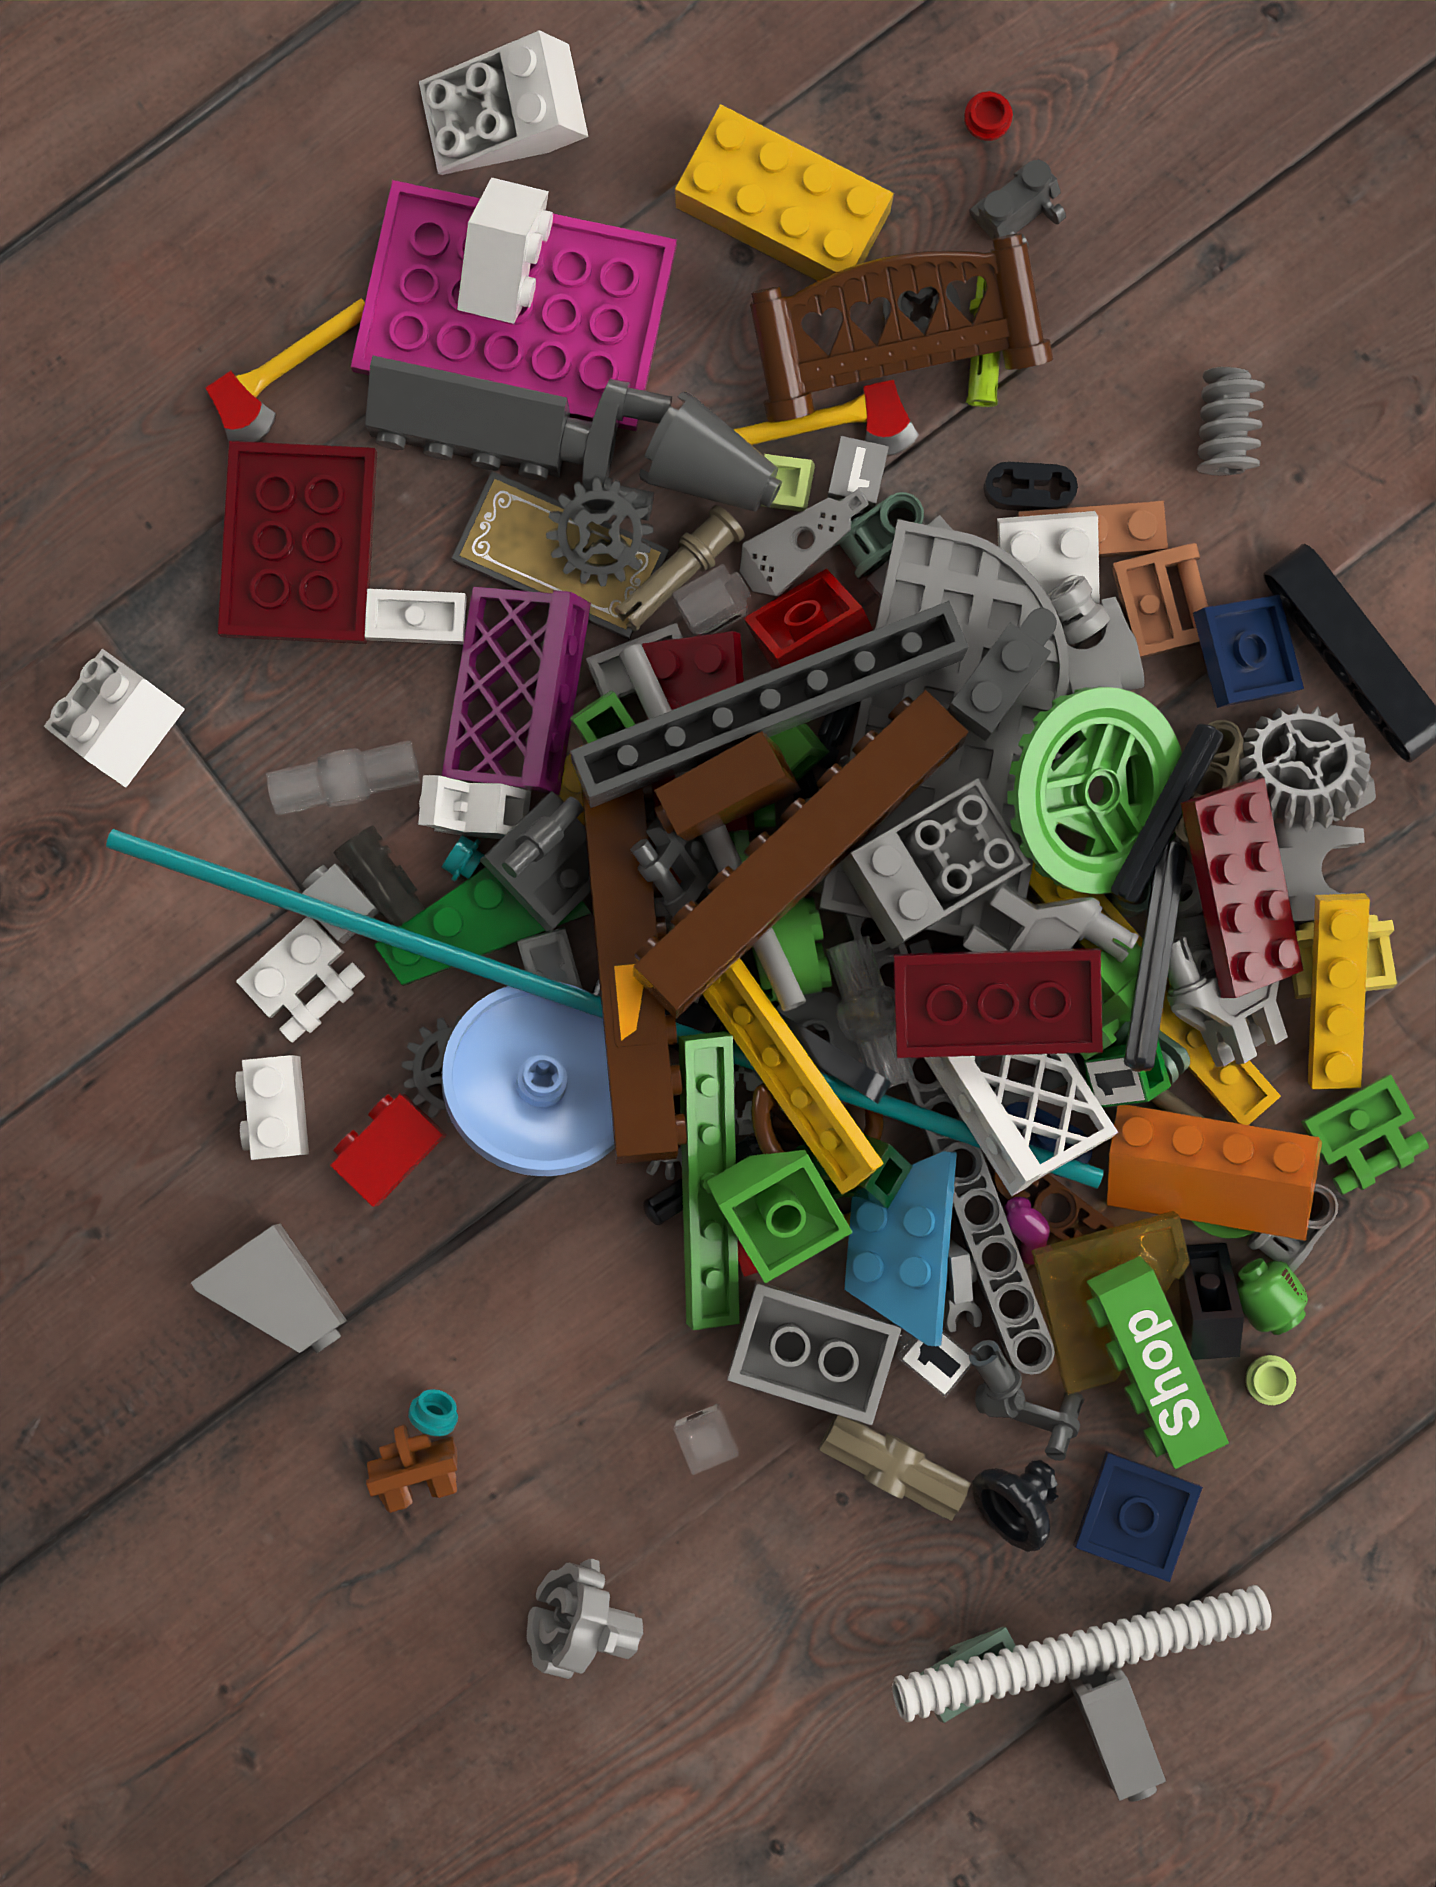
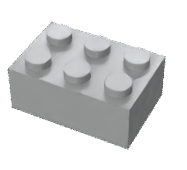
M756 1280L729 1367L727 1381L872 1425L901 1327L880 1318Z

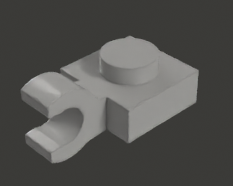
M950 1239L943 1326L950 1332H955V1320L960 1312L966 1311L967 1321L974 1327L981 1325L982 1313L980 1308L973 1302L972 1283L977 1280V1269L970 1253L952 1239Z

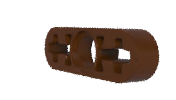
M994 1169L993 1183L995 1189L1005 1199L1009 1201L1014 1197L1028 1198L1031 1196L1025 1190L1011 1196ZM1049 1174L1041 1177V1179L1047 1182V1186L1035 1195L1031 1208L1042 1214L1041 1206L1043 1200L1053 1193L1063 1195L1069 1203V1212L1065 1219L1060 1222H1050L1047 1220L1050 1233L1084 1258L1099 1261L1111 1256L1119 1242V1235L1115 1225ZM1040 1178L1032 1183L1034 1187L1038 1186ZM1080 1208L1087 1215L1079 1221L1092 1229H1097L1100 1225L1105 1228L1102 1237L1107 1243L1103 1249L1094 1246L1088 1251L1084 1247L1088 1239L1077 1229L1073 1228L1070 1238L1063 1233L1066 1228L1075 1222Z

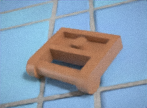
M1196 543L1115 562L1111 566L1124 617L1136 638L1141 659L1190 646L1201 645L1193 612L1208 607L1196 563L1200 559ZM1167 567H1178L1194 627L1192 629L1182 631L1166 571Z

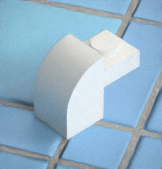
M423 775L418 825L435 828L434 831L501 839L529 812L531 791L505 784L468 783L439 775Z

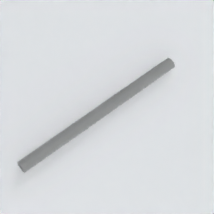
M635 644L621 651L619 656L648 719L672 711L642 645ZM695 767L690 768V769H688V770H685V771H683V772H680V773H678V774H675V778H677V777L683 775L684 773H686V772H688V771L694 769ZM725 825L702 834L719 872L727 866L735 870L742 864ZM771 928L753 947L783 1012H786L804 1004L806 999L773 928Z

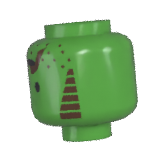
M1259 1258L1248 1263L1239 1271L1238 1276L1241 1280L1237 1284V1290L1243 1314L1257 1331H1271L1273 1335H1280L1291 1330L1306 1316L1304 1308L1308 1302V1294L1288 1264L1282 1261L1266 1263L1263 1258Z

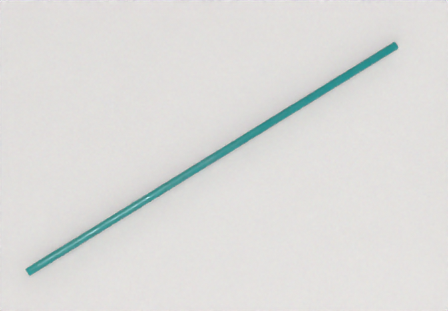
M115 829L111 830L107 838L106 847L603 1018L601 997ZM676 1023L678 1045V1036L705 1034V1032ZM733 1042V1063L756 1071L737 1043ZM821 1073L841 1101L981 1149L963 1121L888 1095H884L880 1103L877 1104L837 1078ZM1029 1144V1148L1039 1164L1054 1156V1153ZM1073 1159L1050 1173L1098 1189L1104 1170Z

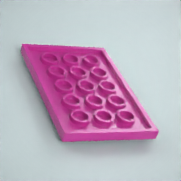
M392 180L352 358L351 369L353 372L369 375L372 355L567 397L571 418L589 422L593 421L599 401L609 379L629 382L630 388L646 391L675 258L677 239L553 214L549 238L547 242L542 241L537 263L530 264L529 277L536 278V287L530 308L522 306L515 323L512 324L457 310L468 221L480 198ZM624 417L623 421H619L618 428L637 431L639 420Z

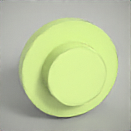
M1264 1355L1255 1359L1250 1364L1246 1372L1245 1383L1248 1392L1255 1400L1265 1405H1278L1288 1400L1293 1394L1296 1386V1375L1292 1366L1285 1359L1275 1355Z

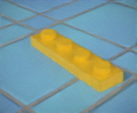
M1365 893L1315 895L1308 1084L1312 1090L1361 1088L1370 899Z

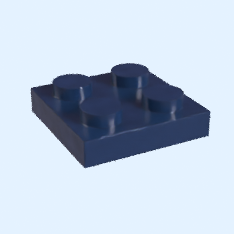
M1280 595L1205 607L1193 612L1217 708L1291 694L1304 689Z
M1106 1451L1073 1546L1082 1551L1170 1582L1203 1487Z

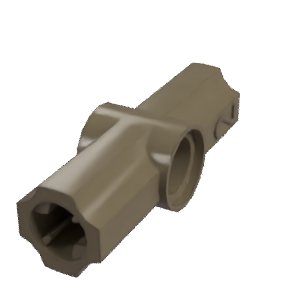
M837 1414L827 1428L818 1448L819 1451L864 1474V1479L878 1488L901 1499L905 1496L919 1503L927 1510L950 1521L959 1512L971 1485L969 1480L925 1458L926 1454L898 1437L886 1433L884 1436L869 1428L866 1424Z

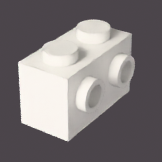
M288 1055L242 1060L243 1071L236 1072L235 1081L238 1100L246 1101L247 1120L240 1122V1138L243 1150H250L251 1160L309 1154L300 1057Z

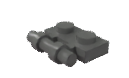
M656 816L646 830L656 849L652 847L647 839H642L635 843L630 850L640 863L637 867L638 871L647 882L653 881L664 897V907L674 917L691 900L699 904L711 893L707 886L719 871L702 835L686 841L678 836L675 831L668 834L658 816ZM670 867L674 870V872L681 880L680 884L677 882L675 877L670 872Z

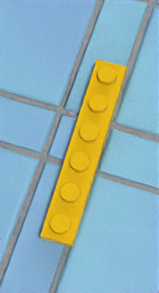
M739 958L703 993V996L728 1032L733 1035L737 1045L843 1195L855 1188L884 1163L743 961Z

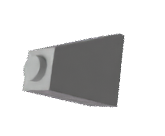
M281 1224L271 1226L191 1282L194 1289L200 1294L299 1353L311 1346L316 1353H319L342 1337L336 1328L347 1321Z
M1110 1665L1108 1671L1100 1672L1096 1668L1093 1675L1086 1676L1080 1672L1078 1679L1072 1680L1068 1678L1107 1777L1119 1801L1128 1798L1131 1802L1139 1801L1156 1793V1786L1166 1782L1128 1678L1121 1668H1114Z

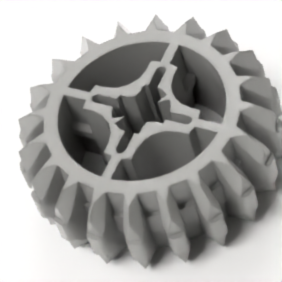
M1297 704L1292 710L1291 715H1287L1280 708H1277L1272 720L1261 716L1259 721L1256 722V728H1248L1243 737L1245 758L1239 760L1240 771L1243 777L1240 782L1248 779L1265 778L1273 820L1276 818L1283 819L1286 831L1293 825V822L1302 823L1303 828L1308 832L1315 821L1319 822L1326 829L1332 824L1333 817L1344 821L1346 816L1349 815L1350 808H1357L1361 803L1363 793L1369 785L1370 775H1368L1371 760L1369 758L1370 754L1365 753L1366 745L1364 738L1354 737L1355 730L1353 724L1339 726L1340 719L1337 713L1329 718L1322 717L1318 706L1311 714H1306L1302 712ZM1277 751H1282L1283 754L1276 756L1274 762L1264 765L1265 760ZM1340 771V777L1324 787L1322 782L1330 779V774Z

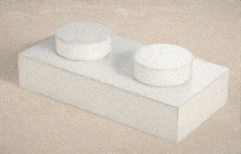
M367 589L365 638L370 641L463 645L467 596L465 593Z

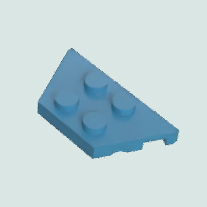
M943 1151L912 1164L913 1167L888 1209L859 1197H852L850 1228L853 1233L849 1235L844 1290L927 1346H941L956 1152Z

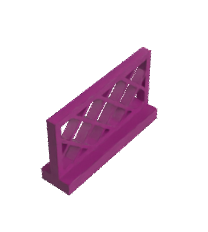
M473 587L442 770L443 777L468 783L505 784L546 794L552 791L555 795H560L572 723L570 717L573 716L591 607L589 601L568 591L553 590V593ZM486 600L501 601L509 615L489 630L483 621ZM512 602L521 604L515 608ZM536 605L549 606L547 624L533 634L522 617ZM516 623L527 641L507 656L497 639ZM490 645L501 663L482 678L475 668L477 656ZM534 649L541 659L539 672L525 682L514 665ZM508 671L519 689L499 704L489 686ZM482 693L493 711L474 726L467 716L469 703ZM526 698L533 708L531 720L520 730H517L506 713ZM500 719L511 737L492 752L481 737V734ZM474 741L485 759L471 771L458 770L461 751ZM516 746L519 747L525 756L521 777L508 776L498 762ZM492 767L496 774H490L485 772Z

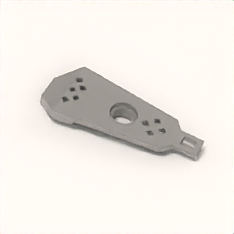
M859 489L840 502L828 497L744 542L742 545L740 572L751 590L779 597L799 576L851 531V517L869 505L867 499ZM822 513L825 514V518H821ZM833 515L836 516V520H832ZM830 527H834L833 532L830 531ZM809 530L813 534L814 542L811 547L801 549L797 543L798 535L802 531Z

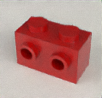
M400 1093L395 1099L389 1094L382 1098L368 1113V1116L373 1120L360 1135L355 1130H352L333 1150L338 1157L330 1166L372 1207L379 1206L447 1136L424 1111L415 1106L412 1100L403 1093Z

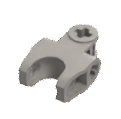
M1116 597L1101 600L1100 604L1104 607L1110 620L1101 629V641L1096 646L1089 649H1076L1067 644L1070 666L1066 695H1071L1075 689L1084 687H1113L1128 691L1144 687V672L1137 641L1123 616Z
M1315 821L1312 828L1306 832L1302 823L1293 822V825L1287 831L1283 823L1274 824L1294 924L1314 921L1315 895L1346 894L1339 893L1328 886L1321 871L1322 862L1326 854L1332 849L1349 848L1350 846H1358L1361 843H1365L1363 828L1329 825L1326 829L1319 822Z

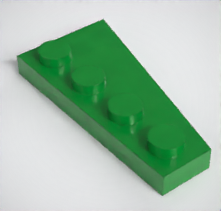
M486 867L400 926V928L481 956L503 949L508 945L516 943L517 940L547 932ZM582 900L556 927L592 915V913ZM382 942L374 944L402 986L453 968L452 966Z

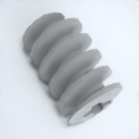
M1216 367L1204 371L1202 378L1209 385L1203 388L1201 397L1208 404L1202 407L1200 417L1207 423L1200 427L1199 436L1206 442L1198 448L1197 454L1204 462L1199 464L1196 470L1203 474L1224 476L1241 474L1247 469L1260 466V460L1246 456V451L1259 448L1261 441L1248 437L1247 433L1262 427V422L1250 418L1249 412L1261 410L1264 403L1250 398V393L1262 391L1265 389V383L1251 379L1249 371L1241 368Z

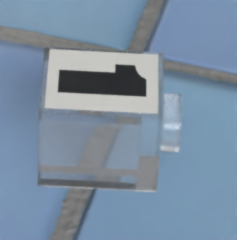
M721 564L673 592L672 597L674 605L692 635L701 636L715 634L748 614V605L745 600L749 599L751 594L740 574L736 571L730 575L724 564Z
M904 1331L898 1339L897 1345L901 1347V1350L897 1353V1358L944 1398L947 1397L972 1366L969 1360V1355L972 1354L944 1331L942 1332L941 1346H927L907 1331Z
M720 1403L674 1422V1432L692 1475L739 1456V1449Z

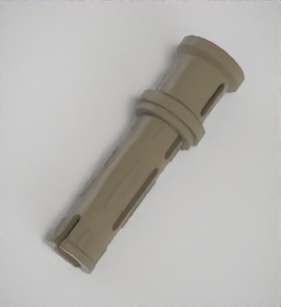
M714 505L709 510L710 517L692 534L686 532L679 538V550L625 601L614 608L622 621L628 617L629 622L626 625L631 630L636 632L698 570L704 572L715 566L714 559L731 542L738 543L745 537L741 526L725 509Z

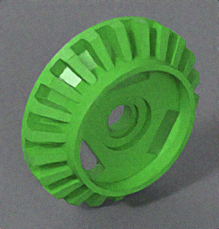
M1084 687L1075 689L1071 695L1059 696L1053 700L1051 709L1039 712L1032 720L1035 726L1032 732L1022 735L1018 746L1022 749L1019 761H1012L1009 774L1015 775L1014 790L1007 791V803L1014 805L1015 817L1010 820L1012 831L1020 834L1023 842L1019 848L1025 857L1031 858L1035 862L1034 869L1041 876L1052 879L1055 885L1065 889L1089 894L1111 893V887L1180 759L1182 751L1169 722L1152 703L1142 696L1121 688ZM1076 733L1079 740L1052 765L1059 749ZM1098 776L1103 782L1104 791L1101 799L1094 804L1089 798L1088 789L1091 781ZM1057 824L1087 837L1088 841L1085 850L1076 852L1070 849L1056 834ZM1176 832L1173 833V835H1172L1170 841H1171V840L1173 841V839H1174V837H1175V835H1176Z

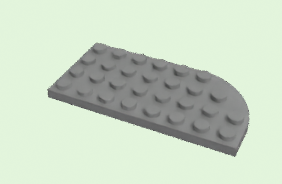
M897 520L875 630L950 601L969 648L962 661L861 700L849 762L856 756L852 749L859 740L872 729L878 734L892 722L888 718L889 713L905 697L910 696L915 700L927 690L947 710L952 700L1011 622L1019 628L1027 616L1037 608L1050 610L1057 620L1055 631L1044 645L1051 653L986 742L962 725L969 732L963 746L853 851L977 778L1019 846L1023 842L1020 834L1012 831L1010 820L1015 817L1014 805L1007 803V791L1014 790L1015 775L1009 774L1012 761H1019L1022 749L1018 746V743L1023 734H1030L1035 726L1032 720L1039 712L1051 709L1052 701L1059 696H1066L1070 662L1062 624L1045 590L1018 560L986 539L959 531ZM1027 858L1031 864L1030 866L1002 882V884L1024 898L1027 897L1033 866L1031 858ZM839 863L825 877L819 909L874 920ZM997 885L925 929V931L965 938L975 924L1009 945L1020 929L1021 924L990 904L991 897L999 887Z

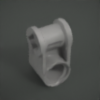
M1315 1183L1314 1192L1321 1196L1323 1206L1320 1214L1309 1219L1306 1241L1254 1232L1250 1236L1247 1246L1252 1250L1259 1248L1273 1261L1285 1262L1294 1272L1307 1258L1316 1241L1334 1221L1338 1213L1336 1196L1330 1189ZM1273 1237L1282 1242L1288 1250L1286 1251L1273 1240Z

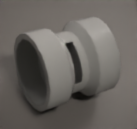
M1084 576L1075 577L1048 594L1060 619L1068 644H1075L1087 639L1102 629L1110 620L1104 607L1093 601L1091 597L1093 589Z

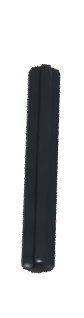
M1208 724L1196 726L1111 887V893L1121 901L1135 904L1139 900L1183 816L1181 802L1192 799L1223 741V734L1215 727Z

